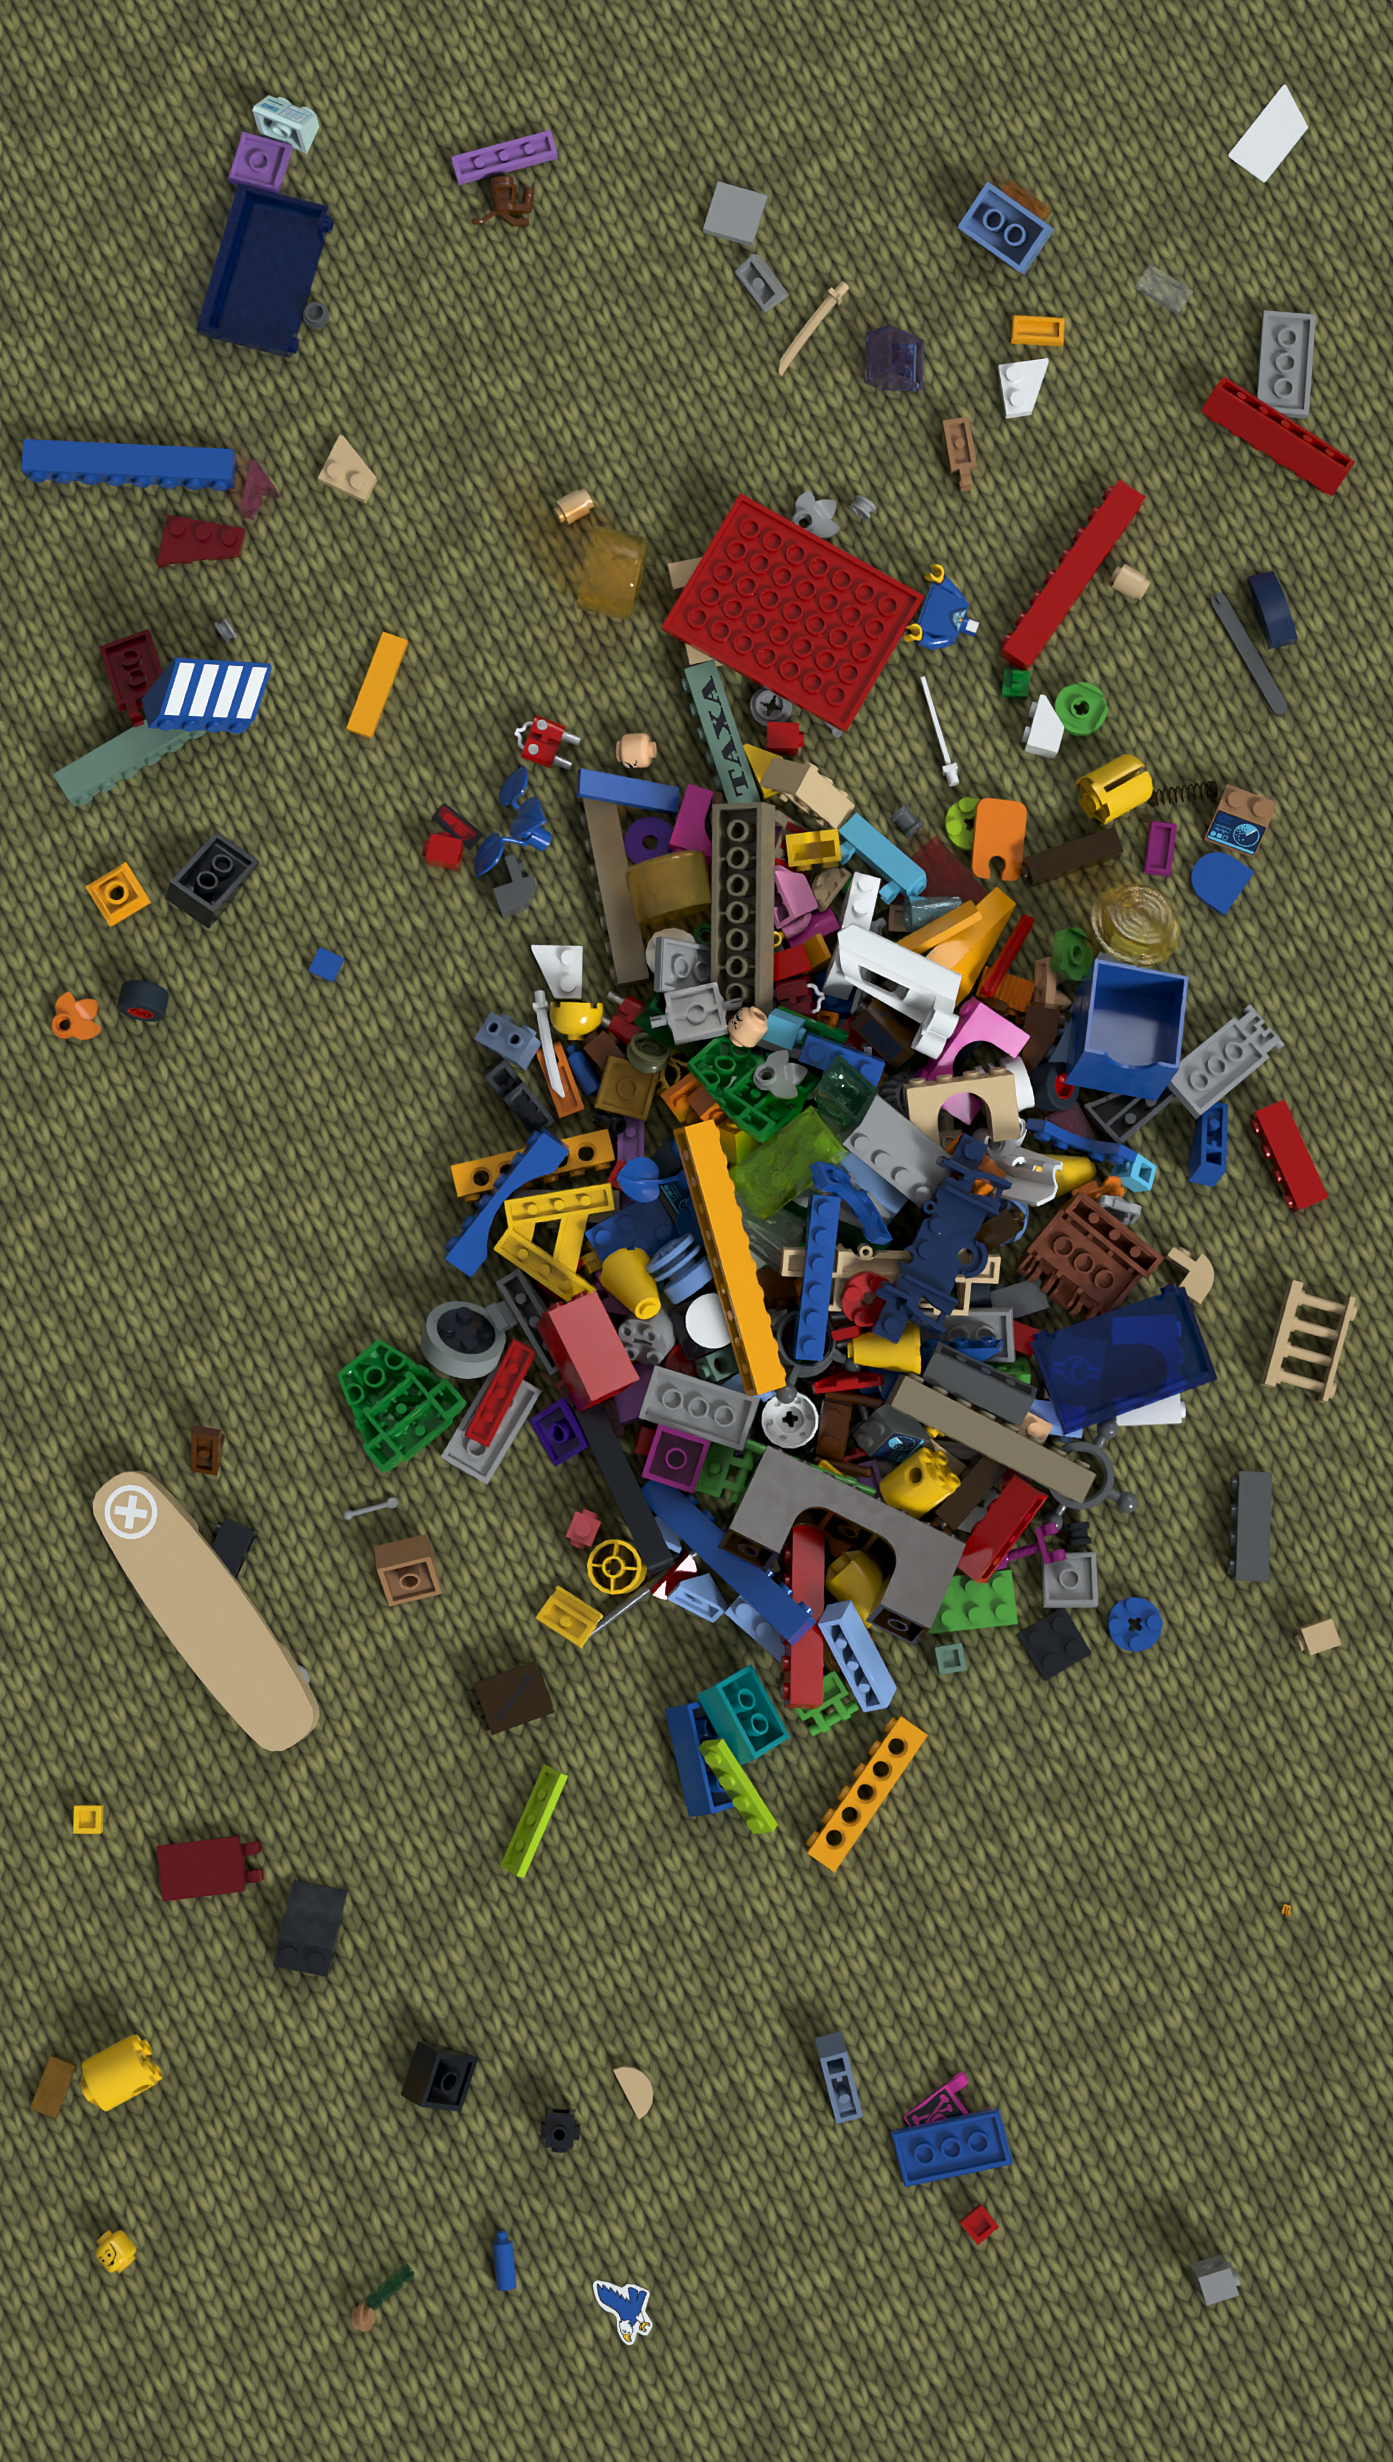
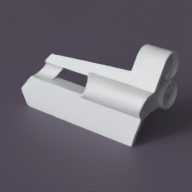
M851 923L838 931L839 955L845 980L920 1023L911 1048L937 1059L944 1048L947 1038L952 1035L959 1016L954 1014L953 1011L962 975L855 923ZM859 965L898 983V988L893 992H889L862 979Z
M1019 1118V1139L993 1142L990 1139L988 1145V1129L980 1128L976 1130L972 1137L988 1145L985 1153L1006 1173L1003 1179L1013 1183L1011 1189L1003 1190L1000 1198L1034 1206H1040L1054 1199L1058 1189L1055 1172L1056 1170L1062 1171L1063 1163L1020 1147L1027 1131L1025 1129L1026 1122L1023 1119ZM1035 1167H1042V1172L1034 1171ZM994 1188L988 1195L994 1196L997 1188Z

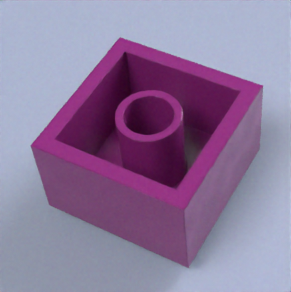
M658 1424L641 1477L694 1494L711 1441Z

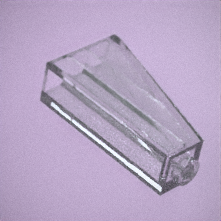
M734 1184V1196L742 1212L741 1221L743 1229L749 1237V1250L776 1272L780 1273L782 1247H798L806 1220Z

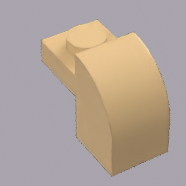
M1172 1247L1164 1259L1186 1273L1174 1291L1197 1306L1201 1304L1213 1285V1267L1204 1254H1200L1195 1260H1192V1254L1184 1248L1178 1247L1176 1249Z

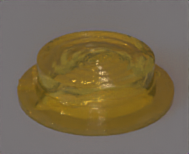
M1141 884L1112 887L1096 899L1091 909L1090 925L1096 941L1109 955L1123 963L1134 966L1159 964L1168 959L1179 944L1181 934L1180 923L1173 906L1161 892L1152 887Z

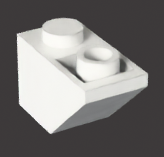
M1040 694L1038 702H1032L1028 717L1033 718L1031 727H1025L1022 742L1026 743L1024 751L1055 759L1064 726L1047 697Z

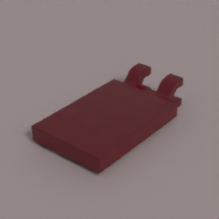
M149 629L99 646L120 712L127 709L134 727L145 724L139 708L143 707L141 700L163 673Z
M240 1835L158 1845L157 1855L162 1902L244 1892L246 1890L245 1883L261 1882V1880H264L263 1868L246 1871L245 1855H254L261 1852L260 1841L241 1843Z

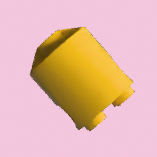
M923 1447L883 1477L879 1486L883 1500L887 1505L895 1509L905 1510L911 1517L919 1520L955 1492L961 1483L959 1478L948 1467V1459L941 1450L934 1452L929 1448Z
M620 1539L606 1540L597 1545L591 1552L587 1563L588 1576L593 1585L601 1592L611 1595L629 1593L637 1589L645 1579L647 1572L646 1565L637 1546L633 1542Z
M860 1550L844 1552L828 1567L824 1586L839 1602L852 1600L864 1625L867 1628L872 1626V1624L866 1622V1619L881 1586L882 1576L880 1568L869 1555Z
M137 2034L130 2035L82 2061L83 2072L80 2087L87 2101L106 2112L157 2085L158 2081L163 2079L160 2068L157 2064L153 2065L149 2057L153 2052L146 2039L141 2041Z

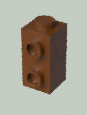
M594 1030L583 1039L585 1044L581 1049L602 1074L608 1055L629 1061L627 1052L623 1054L617 1047L620 1042L611 1031L606 1034L604 1030H601L599 1033Z

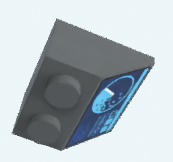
M886 1404L875 1410L852 1435L869 1457L896 1464L904 1462L932 1439L917 1420Z

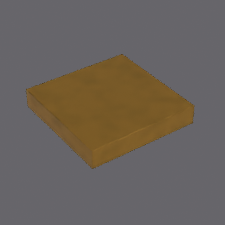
M608 1055L594 1107L647 1121L660 1071L656 1073H642L635 1069L628 1060Z

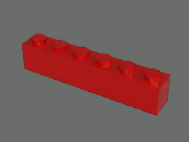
M1223 377L1218 382L1201 410L1209 420L1223 425L1232 435L1243 438L1254 449L1263 451L1272 457L1275 463L1286 466L1297 477L1306 479L1315 485L1320 492L1330 496L1334 495L1356 462L1226 377Z

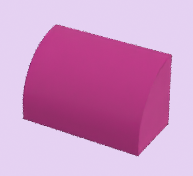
M829 906L821 913L818 909L811 912L812 919L804 931L788 940L784 938L788 949L806 942L821 933L824 940L837 935L841 928Z

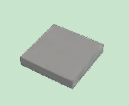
M718 181L703 227V233L753 247L767 202V195Z
M1065 1552L1067 1559L1045 1565L1041 1553L1043 1608L1098 1607L1096 1552Z

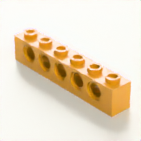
M608 1129L562 1139L561 1141L569 1146V1153L566 1155L568 1158L567 1164L564 1167H557L553 1173L539 1176L524 1183L517 1190L532 1188L533 1183L543 1181L544 1184L559 1181V1176L568 1174L570 1178L585 1175V1170L595 1168L596 1172L611 1169V1164L616 1163ZM526 1148L452 1165L451 1170L458 1198L460 1200L465 1199V1203L480 1200V1195L491 1193L495 1188L493 1183L501 1174V1171L505 1167H512L509 1163L517 1152L523 1153ZM584 1148H589L594 1152L593 1158L589 1161H582L579 1158V1153ZM479 1173L489 1175V1182L484 1186L475 1184V1177Z
M900 1715L896 1719L891 1717L883 1729L886 1734L881 1742L876 1740L868 1751V1754L871 1756L866 1764L861 1762L852 1775L855 1777V1780L851 1786L845 1785L837 1796L840 1802L834 1810L832 1808L828 1809L821 1820L824 1823L819 1833L814 1830L806 1842V1845L809 1846L806 1850L807 1853L833 1872L837 1870L928 1736ZM898 1738L902 1740L903 1749L899 1753H891L889 1751L888 1745L892 1739ZM878 1761L887 1763L888 1770L883 1776H877L873 1773V1766ZM862 1784H868L872 1787V1794L869 1798L862 1799L857 1795V1790ZM846 1807L856 1809L857 1816L853 1821L842 1819V1811ZM838 1830L841 1833V1840L837 1844H830L826 1841V1835L829 1831Z

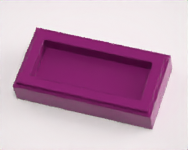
M1153 820L1149 822L1143 874L1170 877L1177 824Z

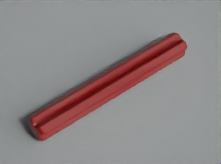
M1024 914L1019 919L981 986L980 993L987 997L994 995L1035 922L1033 917Z

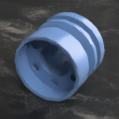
M687 1233L667 1243L655 1253L652 1260L645 1266L649 1273L661 1268L654 1276L656 1282L667 1277L670 1279L664 1286L663 1292L673 1305L695 1293L713 1278L708 1256L700 1257L697 1260L694 1258L701 1249L699 1243L687 1249L694 1240L691 1233Z

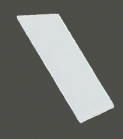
M1286 85L1281 87L1228 155L1229 158L1262 182L1268 180L1308 129Z

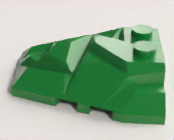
M725 1036L715 1037L687 1063L688 1070L739 1129L758 1142L769 1144L800 1114L804 1103L812 1096L821 1079L808 1071L804 1080L795 1086L798 1096L792 1099L777 1098L769 1090L759 1089L753 1080L754 1072L760 1065L766 1063L770 1053H766V1056L762 1057L752 1053L751 1047L735 1045L730 1038ZM769 1076L763 1078V1080L771 1079Z
M379 1339L337 1373L346 1401L355 1418L354 1423L363 1440L364 1450L382 1473L395 1468L402 1461L407 1462L454 1422L453 1418L461 1412L467 1403L448 1380L439 1377L429 1371L428 1368L416 1363Z

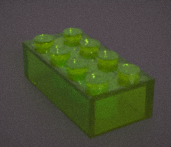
M811 1105L731 1168L728 1174L735 1188L756 1217L766 1221L813 1183V1174L809 1166L816 1161L836 1165L851 1152L842 1144L841 1139L821 1112Z

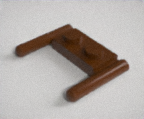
M844 1390L826 1392L814 1465L817 1466L819 1462L826 1460L839 1472L870 1478L872 1476L871 1468L843 1461L853 1408L852 1404L878 1409L884 1405V1401L879 1398Z

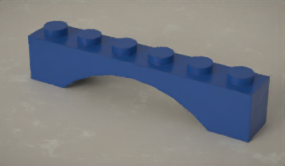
M544 1127L539 1132L535 1130L526 1141L528 1146L523 1153L517 1152L509 1163L512 1167L506 1174L501 1173L493 1183L495 1188L491 1194L483 1195L476 1206L479 1208L473 1217L468 1215L460 1226L463 1230L457 1237L452 1236L444 1246L446 1250L445 1259L470 1278L487 1258L489 1228L494 1215L503 1201L524 1183L539 1176L553 1173L569 1153V1146Z
M809 1190L803 1279L791 1350L795 1359L823 1361L841 1197L831 1192Z

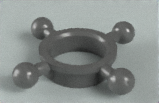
M798 1310L783 1315L774 1326L770 1325L772 1335L778 1343L777 1353L780 1364L787 1373L785 1378L786 1386L775 1390V1396L779 1402L789 1404L796 1399L797 1389L794 1385L797 1377L806 1378L818 1375L833 1360L842 1363L844 1368L850 1373H858L864 1368V1365L854 1364L853 1358H848V1354L836 1349L837 1342L833 1341L831 1335L833 1327L828 1320L825 1336L827 1348L823 1361L808 1365L799 1364L790 1359L784 1352L781 1343L783 1329L787 1324L796 1320Z
M1107 1417L1098 1422V1434L1093 1443L1076 1441L1059 1448V1450L1067 1453V1455L1076 1451H1085L1096 1456L1103 1468V1480L1100 1487L1093 1494L1085 1497L1082 1504L1049 1489L1058 1502L1053 1511H1048L1043 1515L1041 1520L1042 1526L1056 1523L1057 1530H1060L1063 1526L1062 1515L1067 1507L1079 1510L1089 1509L1100 1504L1106 1497L1115 1501L1117 1508L1123 1513H1131L1137 1508L1138 1500L1133 1493L1128 1491L1121 1493L1112 1488L1114 1484L1113 1464L1108 1455L1102 1450L1107 1439L1115 1437L1118 1433V1424L1114 1419Z

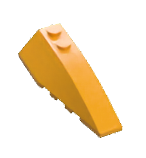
M998 887L992 890L976 906L982 916L980 921L939 943L926 956V958L962 975L954 1009L970 993L1016 906V903Z

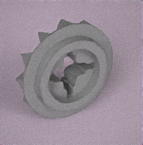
M762 687L752 696L750 712L755 721L766 727L767 722H786L792 712V703ZM775 697V707L779 708V710H773L767 716V707L763 704H770Z

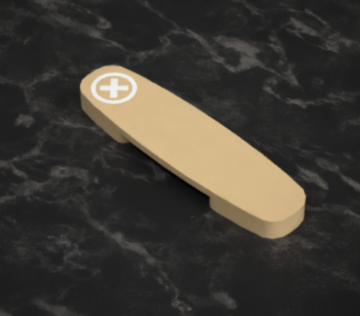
M142 1470L123 1472L105 1483L95 1495L93 1515L107 1543L141 1599L199 1679L240 1727L262 1748L269 1751H283L309 1735L317 1725L319 1705L305 1677L288 1648L283 1643L277 1641L240 1584L199 1533L196 1521L150 1473Z

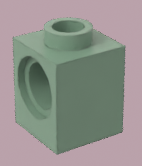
M732 1344L694 1360L700 1379L710 1383L719 1381L739 1371ZM714 1360L719 1364V1371L714 1367Z
M961 1642L932 1646L937 1674L942 1675L967 1670Z

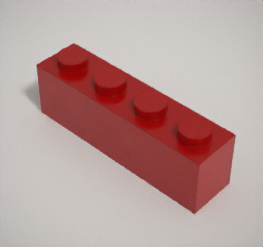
M1285 1099L1251 1114L1250 1126L1254 1134H1259L1263 1143L1261 1145L1262 1153L1267 1160L1270 1159L1274 1167L1271 1170L1276 1183H1281L1285 1192L1282 1196L1286 1206L1289 1209L1292 1208L1295 1213L1329 1198Z
M1014 1475L1005 1481L1000 1496L990 1502L986 1509L987 1514L982 1521L980 1520L975 1523L971 1529V1536L966 1542H963L966 1546L957 1567L975 1582L986 1583L1049 1497L1024 1476Z

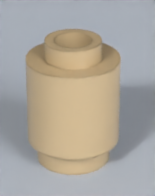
M584 488L579 491L576 489L555 501L556 508L553 511L560 523L565 522L569 525L590 513L589 509L593 508L594 504Z
M1126 564L1122 568L1117 566L1110 578V581L1114 582L1112 585L1113 589L1133 600L1134 598L1141 600L1151 581L1146 579V575Z

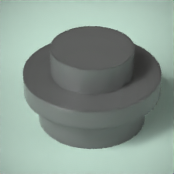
M312 302L305 307L303 319L310 328L319 329L328 323L329 312L325 305Z

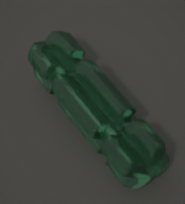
M404 2264L398 2269L397 2274L393 2273L377 2287V2291H373L367 2296L366 2302L372 2310H376L383 2304V2300L387 2301L403 2287L404 2282L407 2283L414 2277L413 2269L408 2264Z

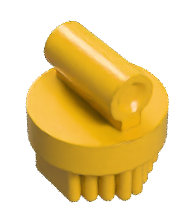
M589 1240L586 1241L582 1249L587 1254L580 1257V1259L584 1261L582 1266H584L587 1275L603 1269L601 1267L603 1263Z

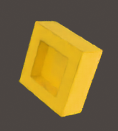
M103 1805L74 1806L73 1834L103 1833Z

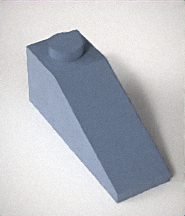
M842 2031L815 2038L836 2124L862 2118L863 2114Z

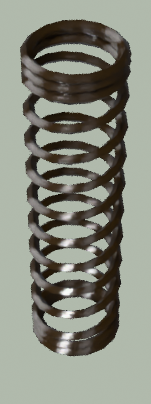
M1215 780L1208 781L1207 785L1204 782L1201 785L1196 783L1194 787L1192 784H1189L1188 788L1186 785H1183L1182 788L1177 786L1175 789L1170 787L1169 791L1167 788H1164L1163 792L1161 789H1158L1157 792L1153 789L1152 795L1148 799L1151 807L1159 806L1158 791H1160L1163 805H1165L1164 792L1166 790L1169 804L1171 805V788L1175 795V803H1178L1177 788H1179L1181 800L1184 802V787L1190 802V786L1193 789L1194 800L1196 801V785L1199 787L1202 800L1203 784L1206 788V796L1209 799V783L1211 797L1217 798V782Z

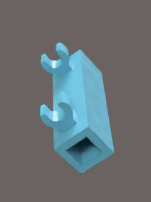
M858 813L838 831L841 842L844 843L840 845L841 861L838 862L844 865L851 858L852 854L855 853L882 876L888 884L882 887L879 894L881 895L880 899L887 905L896 898L899 892L910 900L914 895H919L925 889L928 882L925 871Z

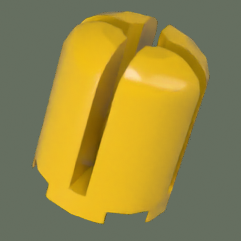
M1124 754L1076 780L1075 786L1080 784L1082 794L1079 803L1090 820L1096 818L1099 822H1102L1100 826H1103L1143 804L1151 797L1153 791L1152 779L1148 771L1138 775L1139 770L1145 767L1138 758L1132 754Z

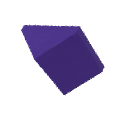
M564 1398L529 1419L530 1424L555 1467L591 1447Z

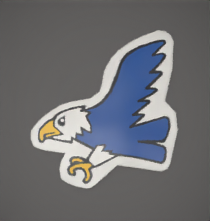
M599 2280L593 2283L596 2300L604 2310L615 2314L618 2333L627 2345L634 2343L637 2332L642 2335H648L652 2328V2322L645 2312L650 2295L648 2290L633 2284H627L621 2288Z

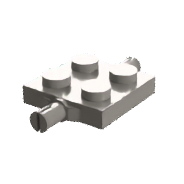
M717 982L664 993L666 1014L650 1017L652 1029L668 1025L673 1033L676 1046L729 1034L726 1023L727 1012L742 1009V1003L740 998L724 1001L719 993Z

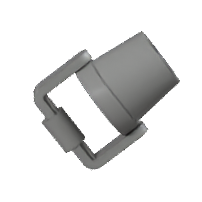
M1101 1195L1096 1200L1100 1206L1125 1226L1128 1223L1134 1224L1140 1217L1142 1207L1125 1201L1119 1196Z

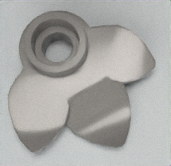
M806 491L798 497L795 503L796 513L793 515L791 522L799 525L801 521H806L809 526L804 529L822 539L832 537L840 530V527L832 521L836 510L835 500L824 499L815 501L810 491Z
M781 1050L768 1056L766 1063L760 1065L754 1072L753 1080L759 1089L769 1090L777 1098L792 1099L798 1096L795 1086L804 1080L808 1070L799 1064L789 1063L788 1051ZM766 1076L771 1077L769 1080H763Z

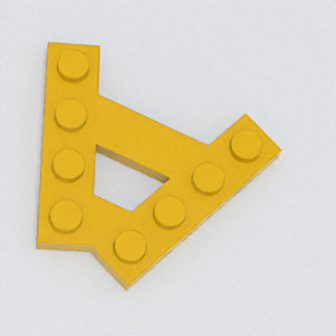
M611 1182L504 1200L508 1229L493 1250L567 1302L572 1300V1296L586 1290L587 1294L597 1291L598 1288L579 1276L576 1270L589 1214L616 1209ZM561 1219L554 1255L551 1256L532 1242L535 1225L538 1222Z

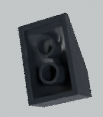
M215 832L170 881L165 899L209 929L230 905L258 866L259 861L218 832Z
M294 1880L273 1966L325 1977L329 1976L332 1972L348 1890Z

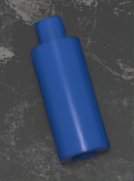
M575 1044L567 1047L565 1050L569 1055V1058H567L568 1064L586 1097L598 1093L600 1080L584 1051H578Z
M497 2231V2241L492 2243L496 2289L499 2291L512 2290L517 2287L513 2243L511 2240H508L507 2231Z

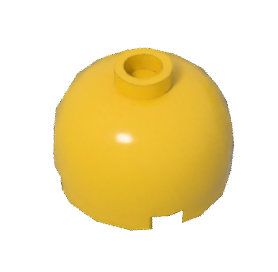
M550 1002L551 1023L559 1033L568 1034V1040H583L584 1035L591 1034L594 1030H597L602 1022L603 1003H597V1008H593V1003L560 1002V1007H556V1002Z

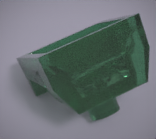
M838 1054L821 1074L823 1077L810 1090L806 1099L814 1098L817 1102L819 1113L833 1119L835 1122H839L838 1128L841 1132H844L859 1123L879 1092V1089Z

